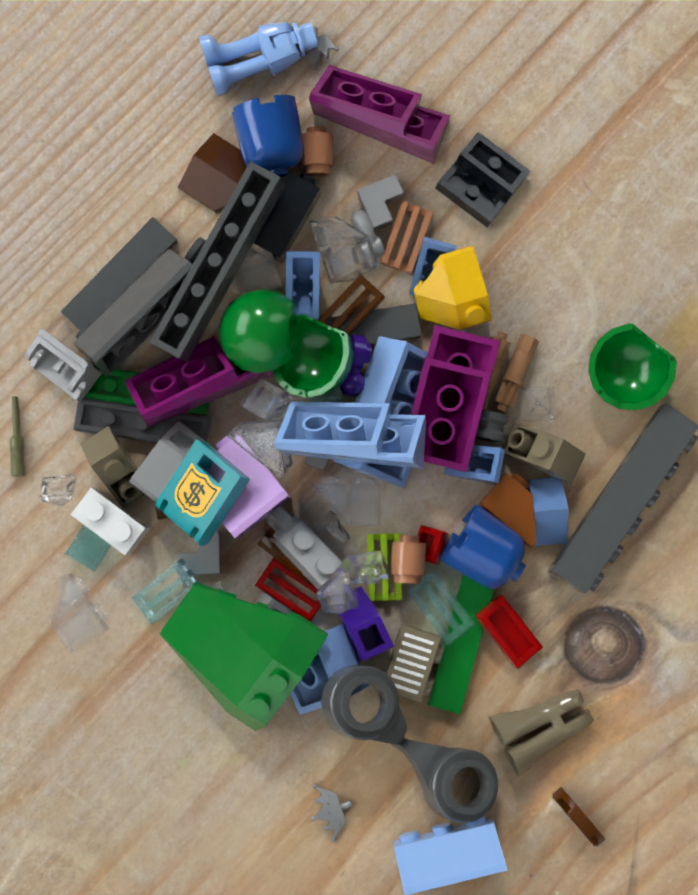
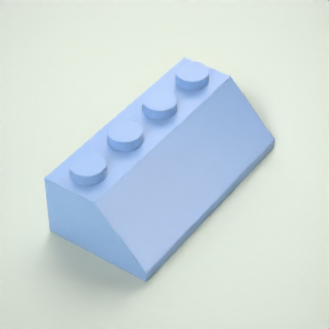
M379 336L364 376V389L357 396L355 403H390L391 414L411 415L424 360L428 353L406 341ZM333 460V462L401 488L405 487L411 471L410 467Z

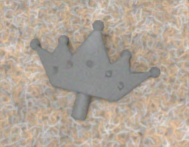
M313 27L319 47L305 51L313 64V70H317L322 53L324 58L328 59L330 50L339 51L340 48L335 47L326 35L317 36L318 28Z
M314 783L313 788H317L321 794L318 799H315V803H321L323 806L316 816L311 817V820L329 821L324 830L333 829L331 840L335 842L337 834L346 822L342 810L351 807L352 804L350 800L340 804L335 792L320 788Z

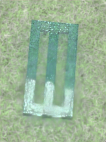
M183 558L175 562L132 597L151 625L181 603L195 582L202 584L199 580H194L192 577L194 573L191 569L187 570L185 568L186 562ZM177 571L180 577L146 604L143 598ZM184 582L186 583L188 588L155 614L151 611L155 605Z
M436 571L429 573L421 580V584H416L407 591L447 645H451L455 642V639L461 637L468 629L476 625ZM433 581L464 622L461 626L430 587V582ZM423 589L452 627L454 630L452 633H448L418 593L420 590Z

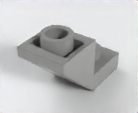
M178 421L158 441L129 482L156 502L195 440L203 439Z

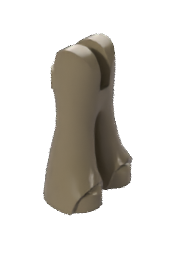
M579 689L563 693L527 709L499 713L489 717L496 736L504 746L549 723L541 732L503 748L517 776L529 770L552 748L583 731L594 721L588 709L573 714L566 719L562 716V714L578 707L584 702Z

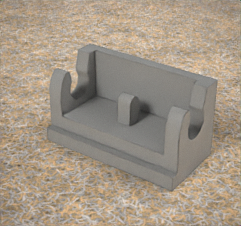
M41 328L37 333V337L26 350L24 357L29 361L31 360L30 366L78 402H81L102 373Z

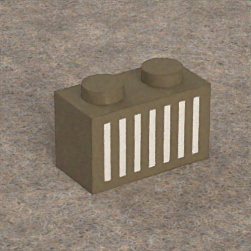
M401 623L385 672L394 682L398 696L420 703L423 695L429 697L434 682V677L429 676L433 663H440L445 646L439 643L441 639L439 635Z

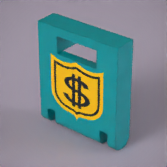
M196 439L160 494L155 506L159 510L164 511V514L188 536L194 538L198 545L205 546L229 513L250 478L206 441ZM213 463H216L226 473L219 482L202 467L210 469Z

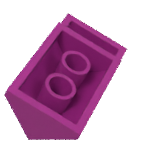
M331 65L328 66L309 96L313 114L432 164L435 163L450 119V115L419 106L422 97L420 93Z
M435 325L411 415H425L426 418L424 462L467 472L501 341Z
M212 336L197 344L188 362L173 356L125 380V383L144 422L150 427L272 377V372L255 373L241 370L228 360L216 338Z

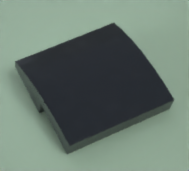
M477 132L459 154L454 164L437 183L435 189L488 228L528 176L530 170L481 133Z

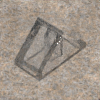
M283 419L240 422L228 434V437L281 479L293 465L292 456L275 449L274 446Z

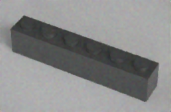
M250 161L150 343L188 362L286 186L279 176Z
M667 403L659 406L548 570L581 593H587L589 589L594 591L604 578V574L601 571L608 561L613 563L622 552L623 547L620 543L625 535L631 536L642 522V519L638 516L644 507L650 508L658 499L661 492L657 488L663 479L670 480L677 471L680 464L676 460L682 451L688 453L697 441L698 436L695 435V432L698 429V425Z

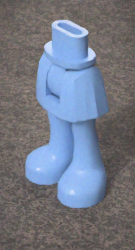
M288 22L258 26L257 33L226 44H219L211 35L198 37L217 97L226 94L234 83L255 73L269 69L273 76L280 74L294 65L301 57L306 56L305 51L319 47L311 22L297 26L296 22L291 25ZM261 50L262 55L234 65L221 66L224 63Z

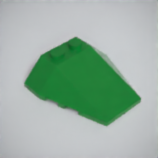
M195 582L159 634L228 714L257 731L268 724L303 678L327 638L328 633L299 614L290 611L288 614L268 609L267 604L258 601L257 604H252L236 599L237 595Z

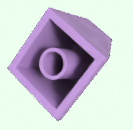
M239 433L235 437L229 434L216 444L218 452L250 478L248 484L222 522L235 539L243 537L267 518L278 506H282L291 498ZM213 463L210 469L202 467L219 482L226 473L216 463Z

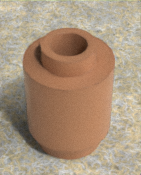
M308 127L307 133H302L304 155L301 160V167L304 168V174L311 177L331 175L330 168L334 166L333 134L326 132V127Z
M399 535V542H392L391 574H394V583L421 584V575H425L426 543H419L420 536Z

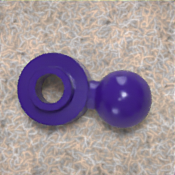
M351 334L354 358L350 373L339 389L344 395L355 397L364 389L365 379L360 373V369L363 368L365 363H369L372 347L370 343H367L365 336Z

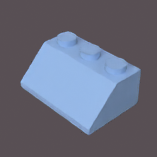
M485 816L476 821L452 827L451 823L438 824L432 827V832L419 835L418 831L406 832L398 836L399 840L393 841L405 895L508 871L495 824L492 818L485 819Z

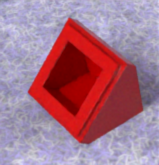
M421 525L417 536H420L419 543H426L425 561L439 566L440 559L442 558L440 555L446 545L449 534Z

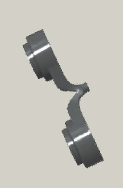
M349 665L339 669L329 678L322 693L321 705L325 720L335 732L357 740L389 743L403 752L417 775L427 804L437 815L455 822L469 823L482 818L489 812L497 797L498 777L493 764L486 756L474 750L460 747L450 748L406 738L407 725L399 707L396 686L392 679L378 668L364 665ZM367 682L378 691L380 708L372 720L360 723L351 715L349 701L352 692L359 685ZM472 767L480 780L479 792L471 803L461 806L453 798L451 791L452 781L461 769Z

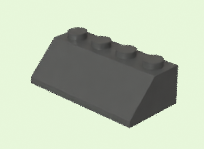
M170 249L163 255L161 253L157 254L149 262L148 270L140 278L134 277L124 287V293L116 301H109L100 311L101 316L92 325L88 323L80 329L76 335L77 340L73 344L105 377H108L158 328L193 264Z

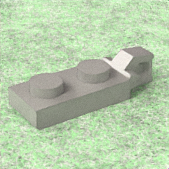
M280 506L269 514L266 522L275 531L273 537L277 541L276 546L320 592L324 593L346 573L348 568L297 516L291 518Z

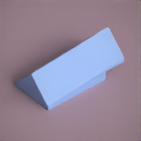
M290 402L274 446L275 449L289 455L424 469L425 415L391 414L390 403Z

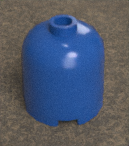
M274 95L275 102L260 104V99L256 98L233 108L234 112H232V119L245 165L248 166L251 161L280 178L288 175L287 170L295 167L304 155V144L295 96Z
M475 504L462 519L467 525L459 536L453 532L440 555L442 557L440 560L481 586L497 589L505 585L509 579L515 582L521 576L526 567L521 562L525 555V543L517 532Z

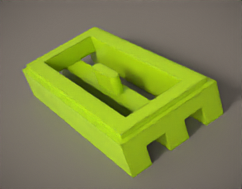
M400 533L367 534L368 596L371 601L402 600V583H395V593H389L387 540L399 542ZM374 540H380L382 594H375Z

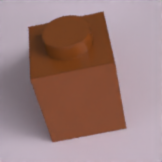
M505 473L499 479V483L490 489L478 505L517 532L523 538L525 545L528 548H532L537 541L533 494L527 490L530 485L517 473H514L512 476Z

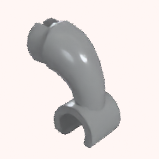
M359 209L357 212L353 211L351 222L364 240L361 243L364 254L369 259L383 255L385 252L380 238L375 236L374 228L367 212L363 209Z

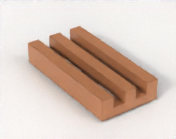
M402 200L380 264L412 275L434 211L422 209L418 205H410L409 202ZM405 213H412L396 260H390L389 258ZM421 216L424 220L408 265L401 264L417 218Z

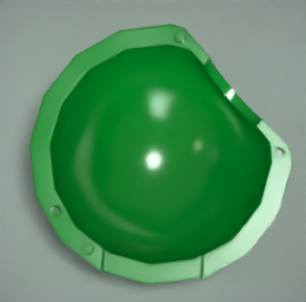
M263 288L245 292L230 302L220 319L218 331L220 346L228 360L241 370L255 373L276 370L293 358L294 351L292 325L293 321L297 320L298 307L296 304L278 291Z
M304 314L297 316V320H294L292 325L293 358L286 364L273 370V373L279 385L291 395L304 398L325 396L340 387L350 373L354 358L352 339L348 333L323 324Z
M628 323L612 328L598 339L590 354L588 373L593 389L604 402L618 409L636 411L655 405L667 395L675 380L677 361L672 354L658 345L638 327Z

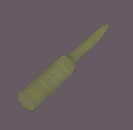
M12 396L11 476L20 477L25 476L23 438L20 436L18 397Z

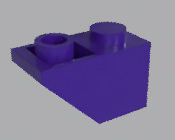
M362 586L331 600L341 624L344 625L359 662L394 647L378 611Z

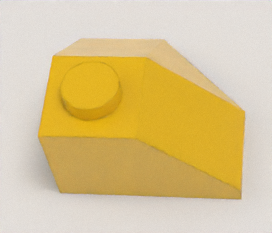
M473 245L440 255L432 265L434 270L425 281L420 280L413 289L420 319L459 330L492 321L489 297Z

